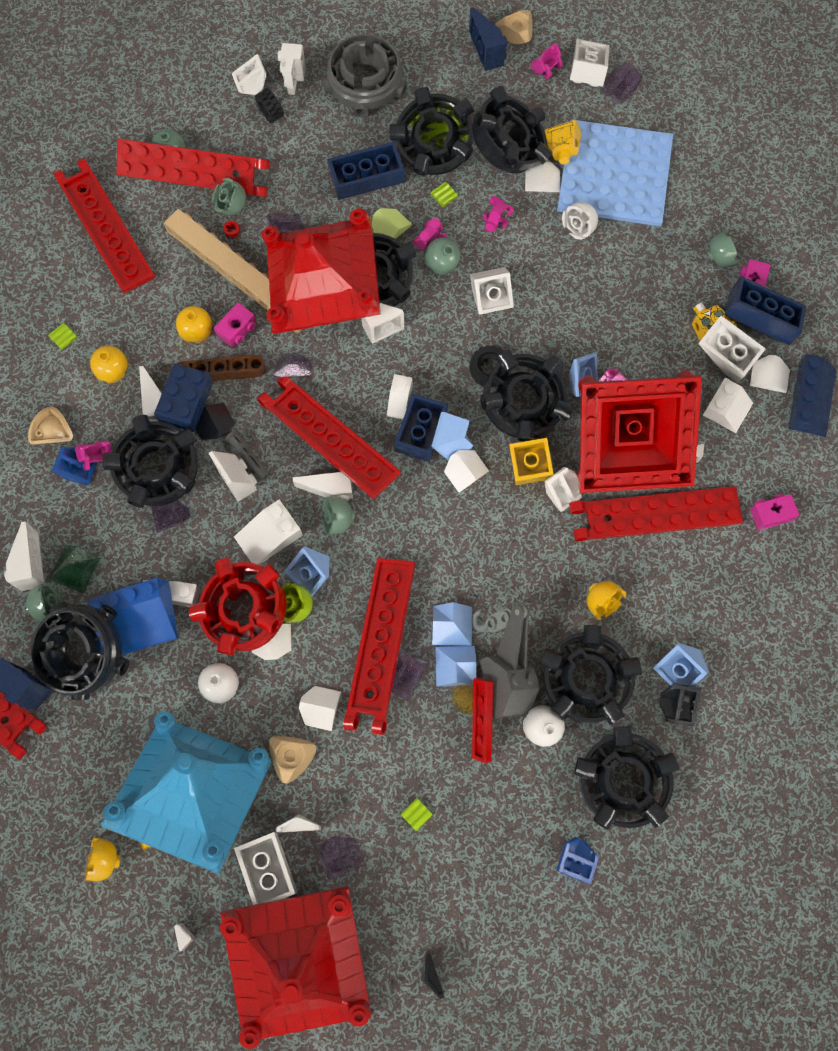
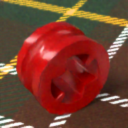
M228 221L224 224L223 230L226 237L234 239L240 235V228L237 222ZM233 227L235 228V231L232 230L231 232H229V230H228V229H232Z

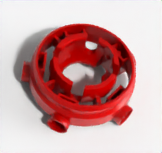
M230 558L218 560L214 565L217 573L204 587L199 603L191 604L189 607L190 618L193 622H200L205 635L218 645L217 652L234 656L235 651L244 652L258 649L267 644L277 634L285 618L286 596L281 584L277 580L280 574L268 563L261 567L250 562L233 564ZM255 575V578L261 584L243 581L244 576ZM249 591L253 596V608L248 615L250 622L242 626L239 621L231 620V610L224 607L227 598L236 601L242 593ZM225 629L230 634L221 633L220 636L219 632ZM241 638H252V640L247 642Z

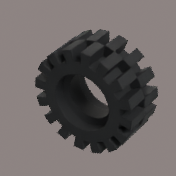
M266 88L255 95L257 106L269 123L272 124L284 116L281 104L270 89Z

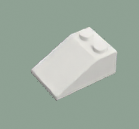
M577 39L570 80L578 84L582 82L588 83L594 87L603 86L608 69L609 45Z
M722 316L718 318L698 343L720 370L736 383H739L766 349Z
M209 452L219 474L238 502L257 491L255 486L257 481L252 473L248 475L245 469L248 467L242 458L238 460L235 454Z
M277 500L262 510L234 538L251 563L260 565L303 536V534L281 501Z
M21 522L6 562L7 570L4 571L6 581L20 591L30 590L44 584L38 532L27 522Z

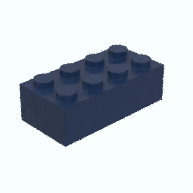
M395 141L327 159L329 173L338 200L405 182V170Z
M741 276L730 289L724 315L790 345L802 332L807 306Z

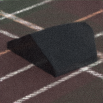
M225 403L209 405L203 408L196 430L201 440L218 439L226 435L235 425V422Z
M673 683L661 692L659 705L666 721L695 726L702 688Z
M429 951L425 954L421 981L436 996L442 999L444 998V993Z

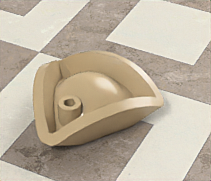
M529 10L518 11L495 23V26L501 30L502 35L510 43L523 44L529 42L532 38V15Z
M53 406L41 410L34 417L28 432V441L32 445L71 441L73 438L66 419Z
M274 736L270 738L269 750L271 759L282 783L292 782L306 770L316 753L314 743L287 736Z

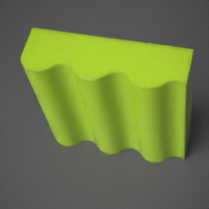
M446 182L431 192V196L442 208L458 197V194Z
M64 322L48 335L61 350L78 338Z
M416 798L401 813V816L417 831L433 814Z

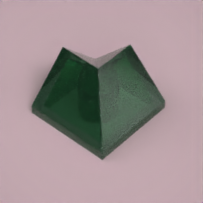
M65 545L48 580L84 593L101 558L78 546Z

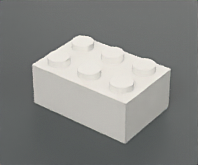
M276 832L234 848L253 905L285 899L298 893Z

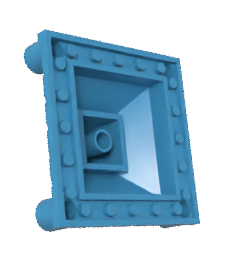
M160 712L155 716V728L149 740L145 744L115 801L110 802L104 807V819L101 822V826L219 874L272 763V759L269 758L267 751L263 748L247 751L175 722V718L170 712Z

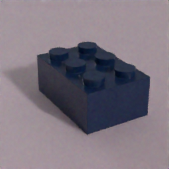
M174 363L154 412L157 420L172 424L181 429L188 427L191 432H195L213 385L210 373Z
M412 393L394 442L395 451L430 462L435 450L432 447L439 418L441 412L448 413V404Z
M4 658L0 659V692L5 694L4 698L12 704H17L20 707L23 706L28 710L30 708L37 710L52 690L23 667Z

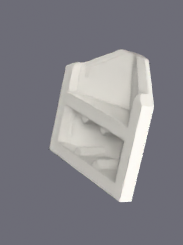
M258 54L232 73L240 93L256 95L263 90L266 71Z
M549 160L543 165L538 161L533 167L525 171V191L560 192V170Z
M768 355L756 361L752 366L749 386L786 393L790 369L780 357Z
M459 450L451 455L444 471L458 492H461L489 472L480 457L473 450Z
M564 467L544 481L546 494L560 512L567 509L569 503L581 499L577 475L571 469Z
M282 624L277 634L267 644L252 650V653L264 660H276L292 651L291 624Z
M314 686L301 697L299 705L305 725L332 731L341 692Z
M298 814L276 827L277 832L321 830V826Z

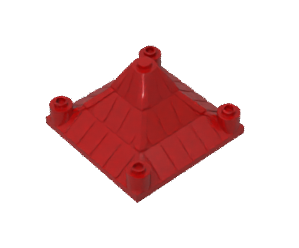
M357 208L353 210L349 221L281 234L275 226H268L262 231V239L267 245L271 307L267 311L266 317L271 324L273 334L381 315L372 219L364 209Z
M684 370L676 377L597 382L592 376L583 377L578 384L581 393L580 469L577 471L579 492L590 493L694 486L702 384L701 375H694L690 370Z
M349 886L221 911L222 922L220 924V932L226 940L241 1027L239 1041L244 1048L253 1049L257 1047L261 1039L349 1021L352 1025L361 1027L368 1022L369 1018H372Z

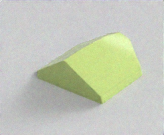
M381 208L373 215L372 227L374 233L385 234L394 239L398 238L412 226V223L397 209Z

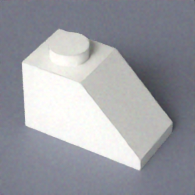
M394 374L387 416L399 419L404 418L413 387L412 377Z

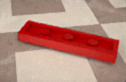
M479 677L473 678L472 759L488 763L492 760L493 681Z

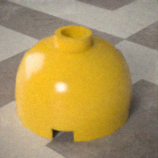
M189 306L178 314L176 329L184 341L200 343L211 335L213 322L207 311L203 308Z
M106 345L99 347L94 351L90 359L93 374L98 380L105 381L106 383H113L122 379L129 366L127 357L115 346Z
M602 581L594 583L589 588L590 592L587 595L586 601L590 612L598 620H601L600 616L604 615L607 618L622 605L620 600L622 596L626 598V592L615 582Z
M93 837L90 846L93 849L88 856L85 881H103L112 875L114 868H119L121 856L117 855L114 843L104 838Z

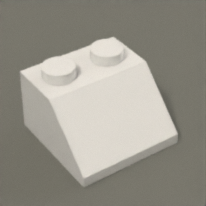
M505 267L470 274L472 291L479 315L514 307L510 272Z
M380 303L381 315L362 318V326L372 344L404 329V312L402 309Z
M725 378L703 416L736 433L753 402L742 386Z

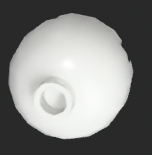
M577 202L570 205L563 212V226L573 232L569 234L575 239H585L597 228L598 214L589 203Z
M223 663L208 665L202 670L198 679L200 693L206 700L213 703L229 701L236 694L239 685L236 672L230 666Z
M538 705L530 709L523 721V730L526 737L532 743L542 747L558 743L565 731V723L561 716L547 705Z

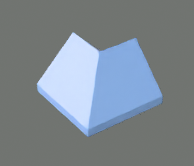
M597 352L573 360L569 372L570 392L576 397L581 396L578 384L583 377L592 376L598 382Z
M441 412L432 447L448 461L450 456L457 451L470 450L473 447L472 442L466 435L469 420Z
M303 547L284 571L293 583L305 587L313 596L329 577L330 556L308 547Z
M454 602L433 606L432 645L472 646V607Z
M678 643L653 667L669 685L677 683L694 686L709 672L701 650Z
M475 646L435 647L436 687L473 686V678H476Z

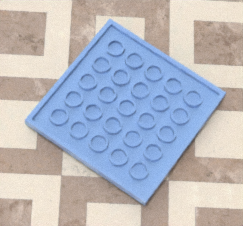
M576 120L582 132L579 153L571 156L568 164H564L557 211L564 212L572 204L586 202L595 208L599 218L662 226L673 134Z

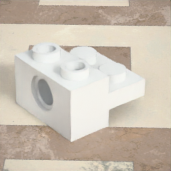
M282 43L281 50L278 51V61H281L280 73H282L284 78V87L287 88L288 94L295 95L297 81H304L306 70L303 45Z

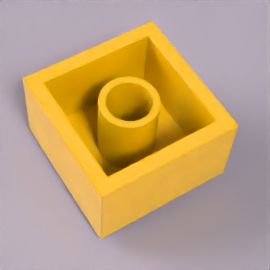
M547 438L509 444L516 485L545 481L554 475Z

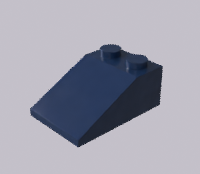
M474 7L470 8L469 33L484 71L504 66V59H506L505 48L508 46L506 37L502 35L501 30L479 11Z

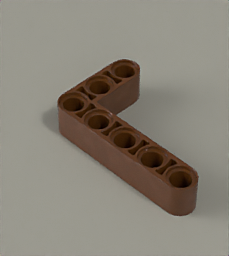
M259 355L181 361L176 363L197 370L205 369L204 372L210 373L213 381L256 378L263 376L266 372L264 360ZM255 365H261L259 368H253ZM242 366L241 369L235 370L236 367ZM219 368H224V369H223L222 371H220V372L217 371V369H219Z

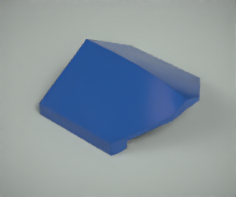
M76 446L61 447L52 472L68 481L89 485L97 462L90 463V470H84L83 464L85 462L78 461L75 452Z
M574 837L564 843L556 871L565 876L591 884L599 856L593 852L586 841Z

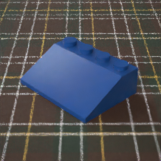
M154 578L88 599V605L99 609L102 605H108L117 612L113 623L121 638L122 655L178 639L169 581Z

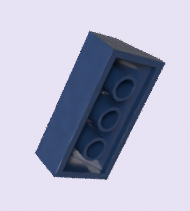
M805 354L799 362L788 429L826 437L836 369L825 358Z

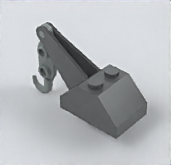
M515 605L513 609H503L490 615L482 625L478 623V615L481 613V610H477L472 618L476 631L495 633L505 629L496 656L480 660L484 679L493 681L494 719L528 714L539 691L535 669L527 663L529 608L526 605Z

